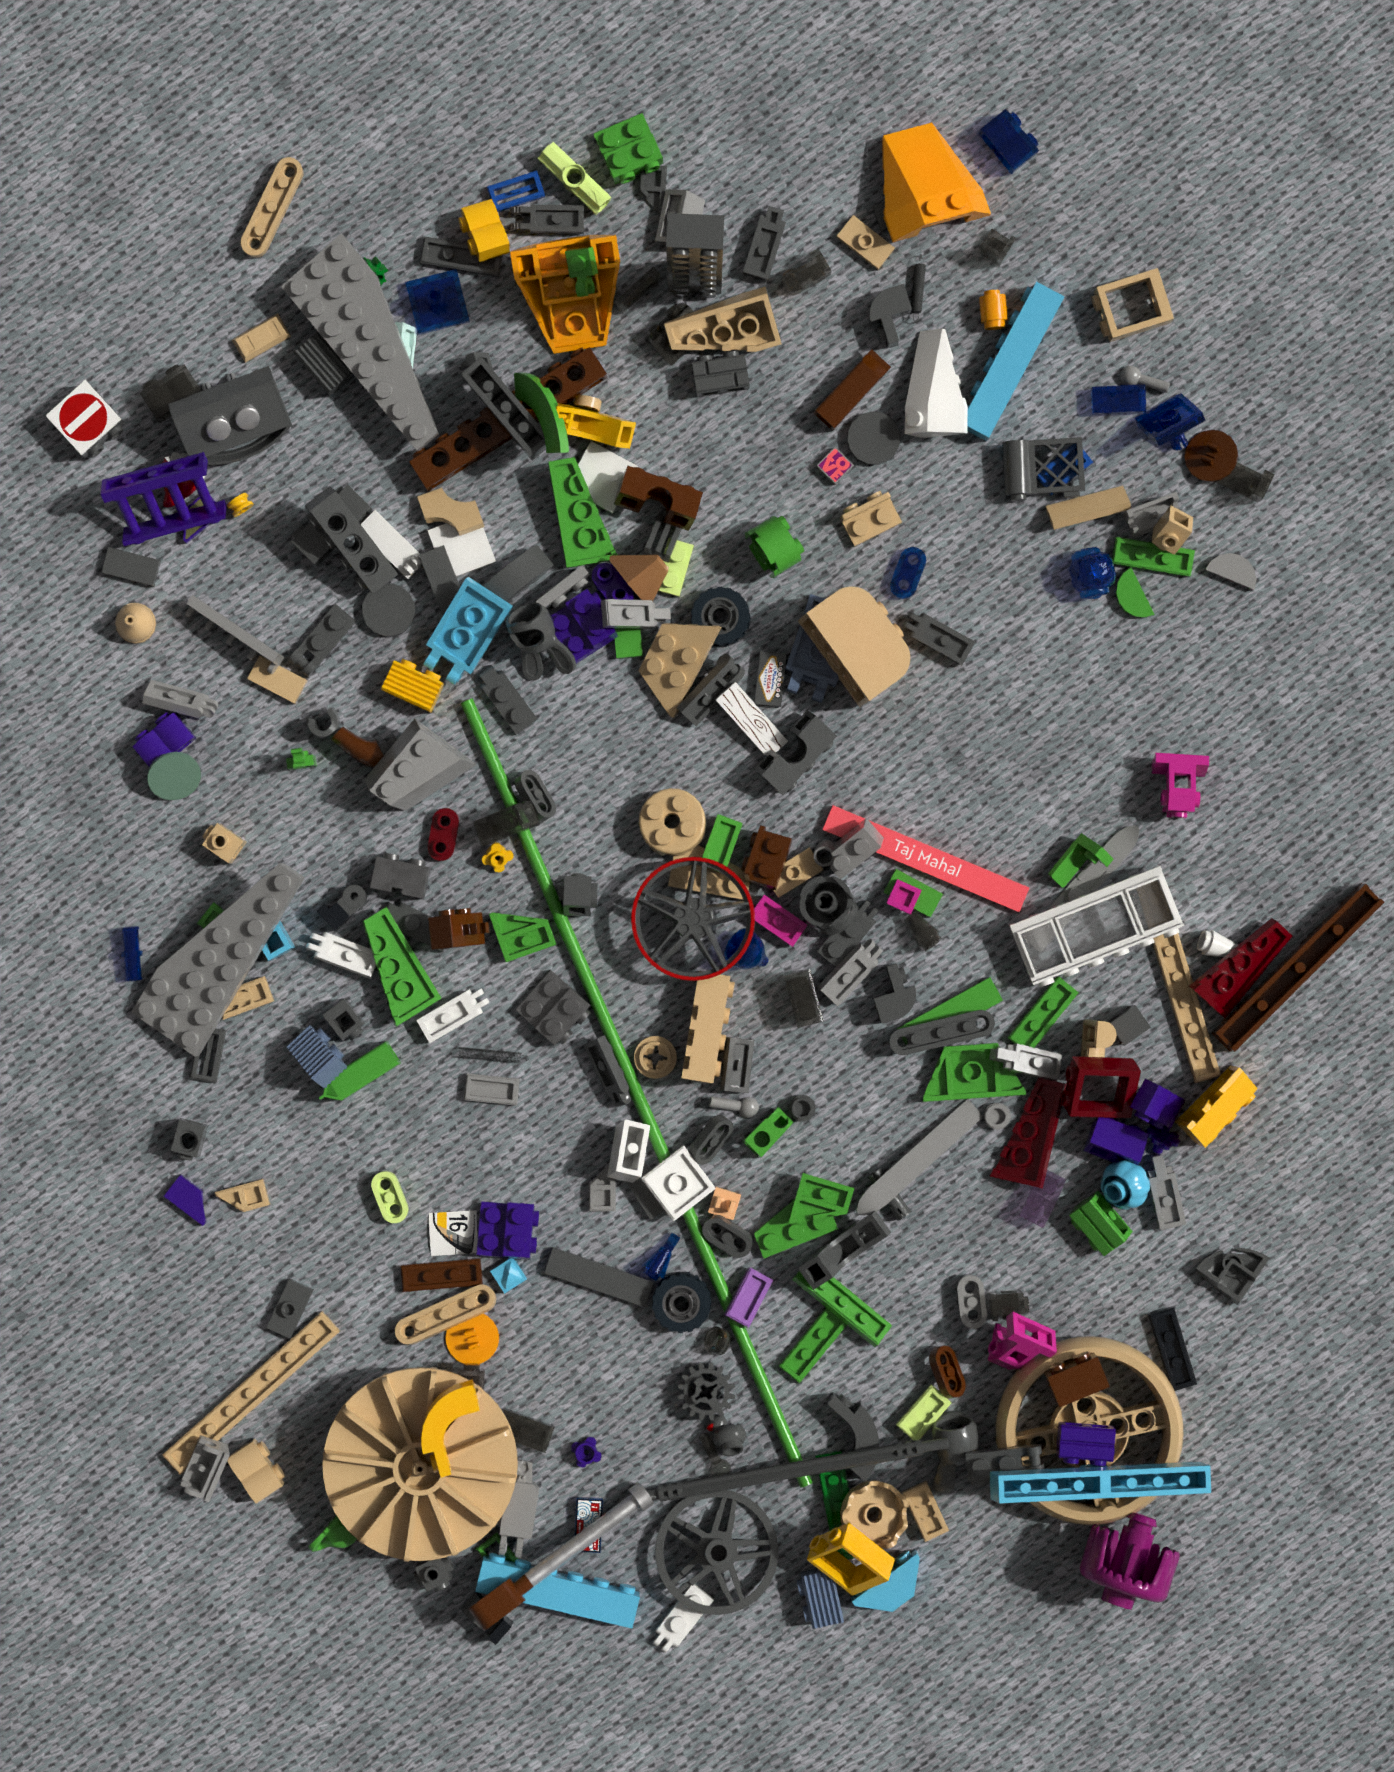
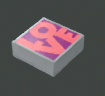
M834 447L816 467L836 485L854 465Z

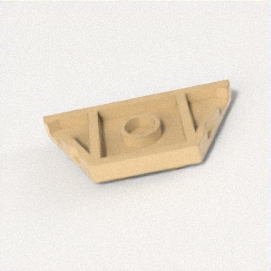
M664 623L661 625L638 671L670 717L674 718L678 714L679 710L677 707L686 698L722 627L718 625H682L675 623Z

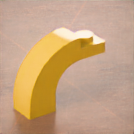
M560 403L556 406L559 418L564 419L567 435L598 441L614 447L630 449L636 422Z
M473 1379L455 1384L438 1395L428 1408L423 1420L421 1433L423 1454L434 1452V1454L430 1455L431 1464L434 1471L439 1470L441 1478L451 1475V1466L444 1444V1434L447 1427L460 1416L480 1411Z

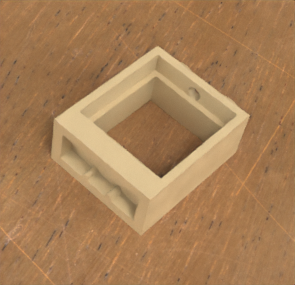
M1158 268L1098 286L1094 291V296H1091L1094 310L1096 312L1100 311L1103 320L1099 322L1103 337L1108 336L1109 342L1170 324L1174 319ZM1146 281L1157 317L1117 329L1106 294Z

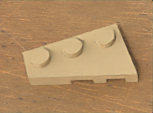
M697 845L684 855H673V860L684 857H702L705 848ZM729 862L727 867L743 881L749 890L750 883L745 881L744 872L741 871V868ZM692 865L672 869L668 886L687 890ZM700 865L696 866L693 891L700 892L702 866ZM707 868L708 894L743 900L740 891L728 877Z

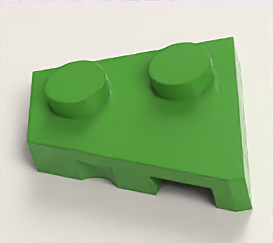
M803 1173L788 1223L794 1224L847 1214L854 1188Z

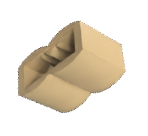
M254 1438L230 1454L227 1462L249 1496L257 1504L284 1485L283 1478L285 1474L277 1463L273 1465L269 1460L270 1451L264 1442L258 1443Z

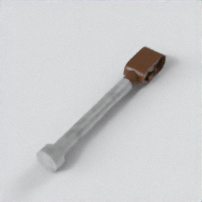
M637 1482L628 1489L630 1494L628 1497L514 1582L511 1578L507 1579L471 1606L469 1611L483 1631L526 1600L523 1597L525 1593L640 1508L644 1512L651 1507L654 1502L645 1488Z

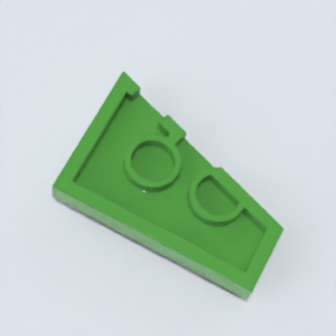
M793 1199L792 1202L755 1231L754 1235L763 1258H767L837 1230L838 1227L834 1217L794 1224L788 1223L795 1201Z

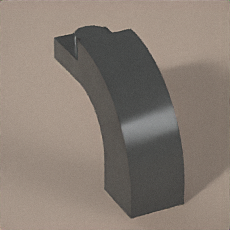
M874 1211L863 1219L854 1222L808 1257L798 1269L814 1290L832 1279L859 1254L887 1237L891 1231L878 1213Z

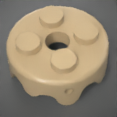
M674 788L660 790L650 796L642 806L639 814L640 832L647 845L657 854L663 856L684 855L699 845L704 838L706 826L705 813L700 802L689 792ZM671 814L678 816L680 819L679 825L673 829L666 827L664 823L665 818Z
M877 1480L862 1482L853 1487L845 1496L840 1511L842 1525L850 1523L880 1548L889 1549L897 1544L898 1538L908 1527L906 1510L909 1507V1503L905 1496L890 1484ZM871 1507H877L879 1510V1516L875 1521H869L867 1518V1512Z

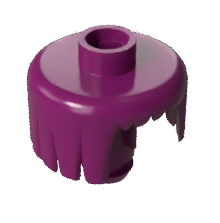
M1134 1512L1127 1516V1518H1130L1128 1525H1123L1119 1539L1118 1530H1114L1109 1537L1110 1528L1103 1526L1100 1529V1525H1092L1079 1568L1080 1574L1084 1578L1104 1586L1101 1600L1132 1610L1136 1598L1156 1603L1166 1600L1180 1557L1178 1551H1171L1169 1547H1164L1160 1554V1546L1155 1543L1152 1544L1155 1535L1151 1534L1153 1527H1157L1156 1519Z

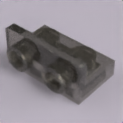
M684 303L671 306L666 312V317L660 323L652 325L647 331L648 335L644 338V341L651 345L670 366L687 350L671 349L664 323L694 312Z

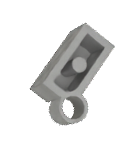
M866 818L835 844L829 840L819 842L813 855L814 861L822 867L831 865L830 869L839 879H842L879 850L884 837ZM826 849L830 851L832 856L824 858L819 854V850Z

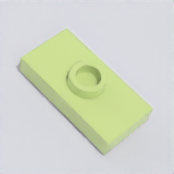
M930 1384L896 1423V1426L913 1441L919 1440L952 1402Z

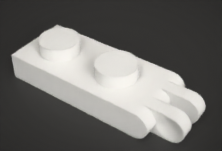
M323 932L322 936L311 933L310 939L319 944L317 946L307 943L306 949L315 952L314 958L363 977L372 978L376 964L370 948L327 932Z
M469 989L416 1020L428 1042L431 1043L483 1013L481 1007L490 1003L489 1000L486 998L477 1003L475 999L484 994L483 990L480 989L472 994Z
M696 1584L691 1585L684 1592L686 1597L703 1605L710 1606L714 1601V1598ZM677 1601L656 1628L655 1632L659 1635L653 1641V1644L658 1646L665 1639L667 1642L661 1648L664 1653L672 1645L677 1648L703 1613L694 1611Z

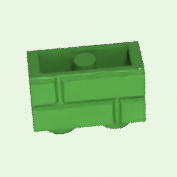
M1098 1190L1076 1205L1069 1214L1073 1226L1079 1231L1082 1230L1087 1236L1090 1246L1095 1251H1099L1103 1256L1123 1244L1133 1232Z

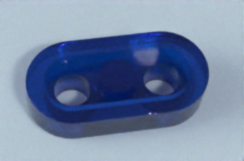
M909 547L900 555L890 582L892 594L899 599L910 598L917 589L926 565V556L921 549ZM909 556H916L918 563L911 565L908 562ZM902 580L907 581L909 584L908 589H900L899 582Z

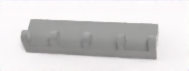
M192 595L186 603L190 607L186 611L185 616L192 618L195 612L198 611L209 619L205 625L207 631L210 632L217 624L231 634L226 644L232 646L239 639L251 647L252 650L248 655V659L254 661L258 654H261L272 663L267 669V672L270 674L276 671L285 658L197 597Z

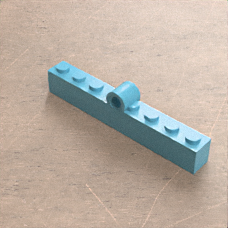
M1202 1462L1118 1466L1084 1464L1075 1468L990 1471L991 1500L997 1503L1211 1493L1210 1465Z

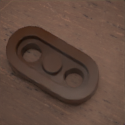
M946 1345L933 1348L929 1354V1363L941 1394L948 1399L962 1396L965 1392L966 1383L955 1352Z

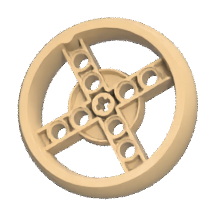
M1094 1336L1075 1337L1056 1342V1354L1049 1358L1039 1353L1015 1372L1002 1395L996 1418L997 1449L1030 1445L1034 1437L1041 1436L1044 1438V1443L1041 1446L1042 1454H1040V1457L1054 1454L1057 1447L1059 1422L1109 1426L1112 1419L1119 1418L1122 1420V1426L1119 1430H1116L1114 1461H1106L1107 1466H1111L1122 1455L1127 1446L1129 1436L1162 1429V1441L1154 1464L1179 1462L1184 1434L1183 1418L1178 1397L1162 1370L1149 1357L1128 1344ZM1086 1351L1089 1354L1094 1352L1098 1358L1109 1359L1131 1369L1144 1380L1156 1398V1401L1122 1408L1111 1396L1103 1392H1097L1084 1397L1090 1400V1406L1086 1410L1081 1411L1077 1409L1079 1400L1060 1408L1057 1406L1052 1415L1050 1425L1016 1432L1021 1404L1032 1385L1049 1370L1051 1365L1058 1362L1067 1364L1074 1361V1356ZM1139 1413H1148V1420L1145 1424H1136L1135 1419ZM1021 1456L1023 1465V1460H1028L1029 1456ZM1079 1459L1078 1464H1067L1075 1468L1080 1467V1465L1090 1464V1461ZM1158 1496L1092 1499L1093 1503H1079L1069 1500L1029 1503L1049 1516L1062 1521L1082 1525H1101L1125 1519L1131 1513L1139 1512Z

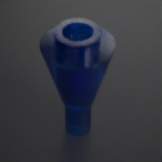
M671 1233L663 1247L661 1246L642 1264L645 1268L643 1273L655 1281L659 1277L664 1279L672 1256L671 1252L677 1245L680 1237Z

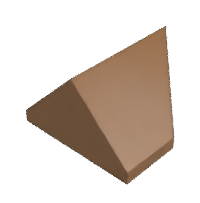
M610 555L609 559L641 600H652L653 602L669 569L659 555Z

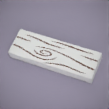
M733 682L715 699L765 756L770 750L777 752L788 742L736 682Z

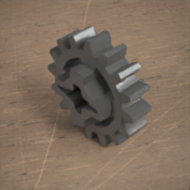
M701 1362L699 1363V1370L696 1371L691 1366L689 1368L691 1375H682L686 1382L685 1384L678 1385L679 1389L684 1390V1393L680 1394L678 1399H685L686 1403L682 1406L683 1409L688 1407L692 1409L689 1416L692 1417L695 1413H699V1420L702 1421L705 1415H709L710 1420L713 1421L714 1413H718L722 1417L724 1416L722 1408L730 1409L732 1407L727 1401L728 1399H735V1395L730 1393V1389H733L735 1384H728L727 1380L730 1379V1374L725 1376L721 1374L724 1367L721 1366L718 1370H714V1363L711 1362L709 1367L705 1368ZM709 1373L718 1378L714 1381L705 1380L701 1374ZM693 1380L696 1390L695 1394L689 1397V1385ZM704 1384L706 1387L717 1384L711 1392L712 1398L701 1396L696 1399L702 1391L701 1385ZM724 1386L725 1394L720 1403L717 1393L718 1389ZM699 1402L708 1403L712 1409L705 1410L695 1405Z

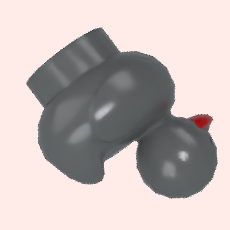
M715 1414L714 1420H709V1425L706 1427L708 1431H714L712 1437L714 1445L722 1450L724 1456L730 1457L740 1454L743 1451L742 1444L746 1439L745 1429L739 1423L727 1426L726 1418Z

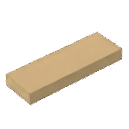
M1123 486L1046 506L1047 515L1054 530L1131 509L1130 500Z

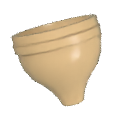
M126 604L116 616V630L120 637L127 642L134 644L143 643L150 639L155 632V615L150 608L143 604Z

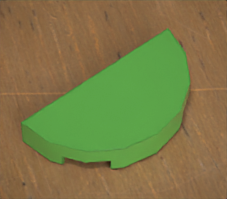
M1129 568L1120 576L1117 582L1115 595L1119 606L1124 612L1134 617L1147 618L1154 616L1155 614L1132 568Z

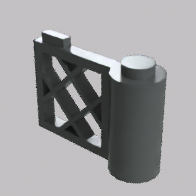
M1082 437L1002 442L1005 496L1010 497L1011 501H1025L1028 495L1063 493L1064 498L1080 497V492L1085 491ZM1076 444L1077 455L1069 462L1059 451L1064 445ZM1052 445H1060L1057 450L1052 447ZM1046 446L1053 454L1043 464L1035 457L1034 447ZM1055 455L1067 465L1058 477L1046 467ZM1076 460L1078 469L1074 465H1072ZM1035 463L1041 467L1037 472ZM1071 468L1078 475L1079 485L1068 486L1060 478ZM1042 470H1045L1055 479L1049 487L1037 488L1036 477ZM1057 482L1062 485L1061 487H1053Z

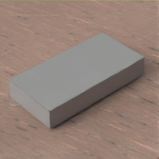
M467 1073L464 1100L517 1106L520 1079Z

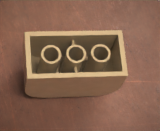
M845 587L839 589L812 608L798 622L826 659L834 673L836 672L839 676V680L857 705L861 707L905 675L910 665V651L902 638L904 637L902 630L896 623H891L887 617L888 611L880 601L876 602L873 596L862 588Z

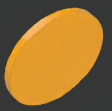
M485 1314L454 1326L446 1332V1345L450 1354L459 1362L468 1365L481 1364L490 1359L499 1343L498 1329L493 1320Z

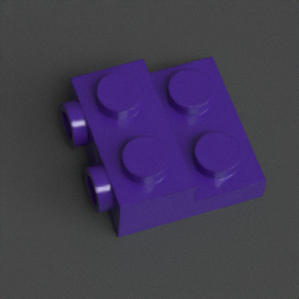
M588 589L567 601L565 607L551 615L557 639L574 655L576 664L618 637L614 630L616 628H603L602 600L596 592L591 594Z
M481 1202L477 1256L530 1260L531 1253L536 1254L537 1237H532L533 1227H538L539 1211L534 1210V1204Z

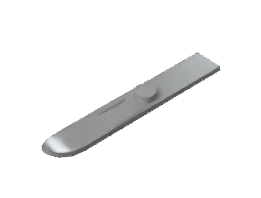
M1135 825L1128 826L1111 837L1103 846L1114 859L1110 865L1106 867L1099 861L1096 864L1089 862L1047 910L1054 908L1058 904L1077 899L1086 893L1096 891L1132 851L1139 838L1140 829ZM1077 912L1058 919L1061 928H1063ZM1047 923L1027 931L1023 938L1041 953L1055 937V933L1051 923Z
M968 1099L965 1100L864 1192L857 1204L856 1212L859 1215H869L887 1205L981 1120L983 1115Z

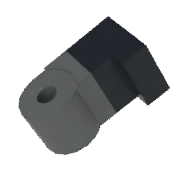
M350 885L343 891V897L331 908L323 904L317 912L337 931L364 906L367 901V892L359 885Z
M474 1592L461 1607V1610L468 1619L483 1631L469 1611L471 1606L483 1598L480 1593ZM504 1616L483 1632L496 1645L510 1630L513 1621Z

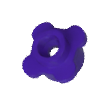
M587 1437L586 1441L580 1443L574 1442L571 1446V1451L575 1453L576 1464L579 1467L583 1468L593 1461L599 1462L602 1455L596 1448V1439L594 1437ZM584 1450H588L589 1454H584Z

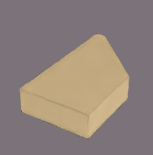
M264 1179L215 1192L216 1197L230 1203L242 1212L270 1205Z

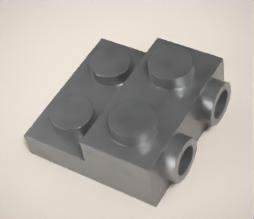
M550 970L518 1006L516 1011L552 1044L556 1045L560 1042L563 1045L573 1034L570 1028L576 1022L581 1025L591 1014L587 1010L591 1005L557 974Z

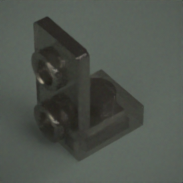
M1237 462L1230 475L1215 482L1258 503L1264 498L1275 474L1267 470L1259 473Z

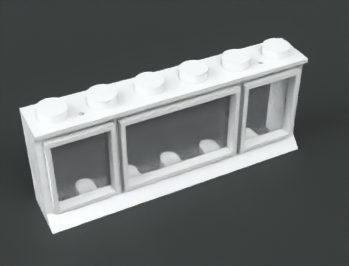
M1156 865L1145 872L1129 876V878L1120 882L1106 885L1104 888L1092 893L1081 895L1079 898L1067 903L1058 904L1044 912L1033 914L1019 922L1008 924L1031 983L1033 985L1038 984L1039 987L1055 982L1053 977L1063 974L1064 977L1072 976L1080 972L1078 967L1088 964L1089 968L1102 964L1104 963L1103 958L1111 954L1114 955V958L1129 953L1128 948L1138 944L1139 948L1154 943L1153 938L1163 934L1164 938L1179 933L1178 928L1184 926L1160 865Z

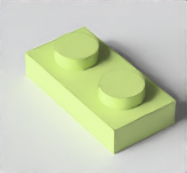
M668 538L664 554L667 552L671 538ZM677 540L669 563L665 562L669 569L658 590L659 592L680 597L694 545Z

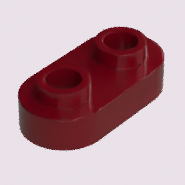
M439 809L432 819L428 852L437 861L450 859L455 851L459 817L452 809ZM448 816L450 818L448 826H442V817ZM442 842L445 844L446 849L444 852L439 853L436 850V846Z

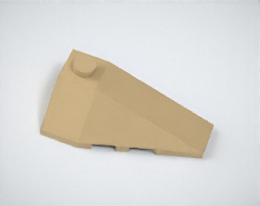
M766 287L736 295L664 323L672 350L714 349L757 352L782 344Z

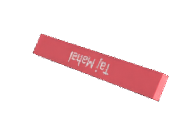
M832 805L822 830L842 838L865 820V818ZM870 821L884 837L882 846L876 853L1016 912H1020L1029 887Z

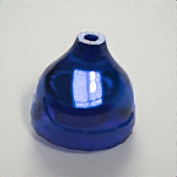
M746 928L738 930L729 939L724 953L726 961L739 948ZM755 932L746 952L733 967L747 970L767 965L769 959L765 953L764 943Z

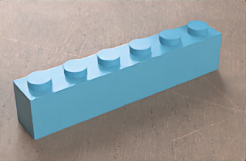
M1037 281L1033 289L1029 286L1027 287L1020 300L1025 303L1020 312L1015 310L1008 322L1012 326L1009 334L1002 333L996 345V348L999 349L996 358L990 357L983 369L987 375L983 382L977 380L970 393L974 396V399L970 406L967 405L968 432L985 441L989 439L1065 296Z
M490 1553L489 1556L483 1555L475 1592L489 1594L509 1578L514 1582L533 1568V1566H531V1562L522 1559H516L515 1563L505 1560V1556L497 1553ZM557 1570L523 1595L526 1599L523 1602L525 1604L627 1628H633L640 1600V1593L635 1591L636 1587L632 1585L620 1584V1587L610 1585V1581L603 1578L595 1577L594 1580L584 1579V1575L577 1572L568 1571V1574L557 1572Z

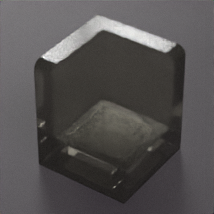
M991 229L977 253L1000 267L1016 238L1011 236L1008 239L994 229Z

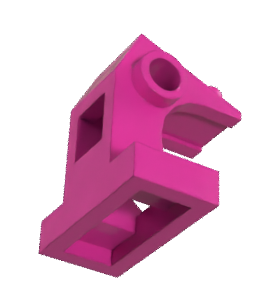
M1155 753L1152 761V774H1164L1166 776V790L1161 791L1160 803L1163 806L1162 812H1167L1168 818L1179 817L1186 819L1187 814L1193 813L1195 808H1199L1200 792H1196V776L1205 777L1209 767V756ZM1174 775L1187 776L1188 788H1174Z
M1012 1312L1006 1316L1007 1328L999 1323L995 1324L992 1341L988 1347V1361L1011 1370L1021 1368L1039 1353L1050 1358L1057 1353L1055 1330ZM1025 1330L1032 1332V1336L1026 1335Z

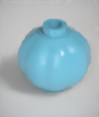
M1130 1160L1113 1162L1105 1168L1100 1187L1107 1202L1121 1210H1129L1145 1202L1150 1190V1181L1144 1168Z

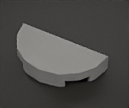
M1232 553L1219 555L1211 560L1204 569V571L1252 591L1255 590L1257 580L1255 570L1251 563L1241 555Z

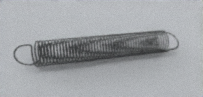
M462 1047V1048H461L464 1058H466V1057H465V1053H464L463 1049H465L468 1058H469V1054H468L467 1049L470 1051L471 1058H473V1055H472V1052H471V1050H473L476 1059H477V1055H476V1053H475L474 1050L477 1051V1053H478V1055H479V1059H481L480 1053H479V1051H478V1050H480L481 1053H482V1056H483V1059H484V1060H485V1057H484V1054H483L482 1051L485 1052L486 1057H487V1060H489V1057H488V1054H487L486 1051L489 1052L490 1057H491V1060H493L492 1055H491V1053H490V1052L492 1051V1053H493V1055H494V1058H495V1060L497 1061L496 1056H495V1053H494L496 1050H494V1051H493V1050H490V1051H489L488 1049H486V1050H485V1049H482V1050H481V1049H476V1048H474V1049H473V1048H470V1049H469L468 1047H467V1048H465V1047ZM498 1050V1052H500V1054H501V1056H502V1060H503V1061H505V1060H504V1057H503L502 1053L505 1054L506 1060H507V1062H509V1061H508V1058H507V1055H506V1053H508L511 1062H513V1061H512V1058H511L510 1054H512V1056H513V1058H514V1062H516V1059H515V1056H514V1054H516L517 1059H518V1062L520 1063V1060H519V1057H518L517 1054H519L520 1057H521V1054H522V1053H519V1052H518V1053H516V1052H513V1053H512V1052H508V1051H506V1052L502 1051V1053H501V1051ZM496 1051L499 1061H501L500 1056Z

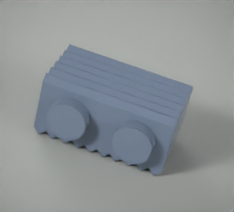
M309 1025L286 1047L311 1079L321 1087L326 1088L328 1084H331V1081L335 1080V1077L339 1076V1073H343V1070L347 1069V1065L342 1060L345 1055L336 1045L330 1046L328 1041L331 1038L322 1028L316 1030Z
M818 1568L800 1572L802 1579L797 1580L800 1596L805 1595L807 1606H802L805 1622H811L812 1629L843 1623L844 1620L836 1583Z

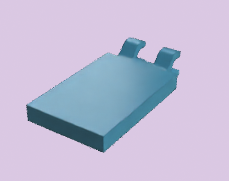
M467 577L426 645L432 651L423 665L433 670L443 657L454 665L446 680L455 685L461 679L464 671L471 674L475 670L513 606L470 577Z

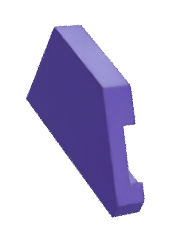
M182 1174L179 1175L164 1197L204 1226L207 1221L203 1203V1191Z

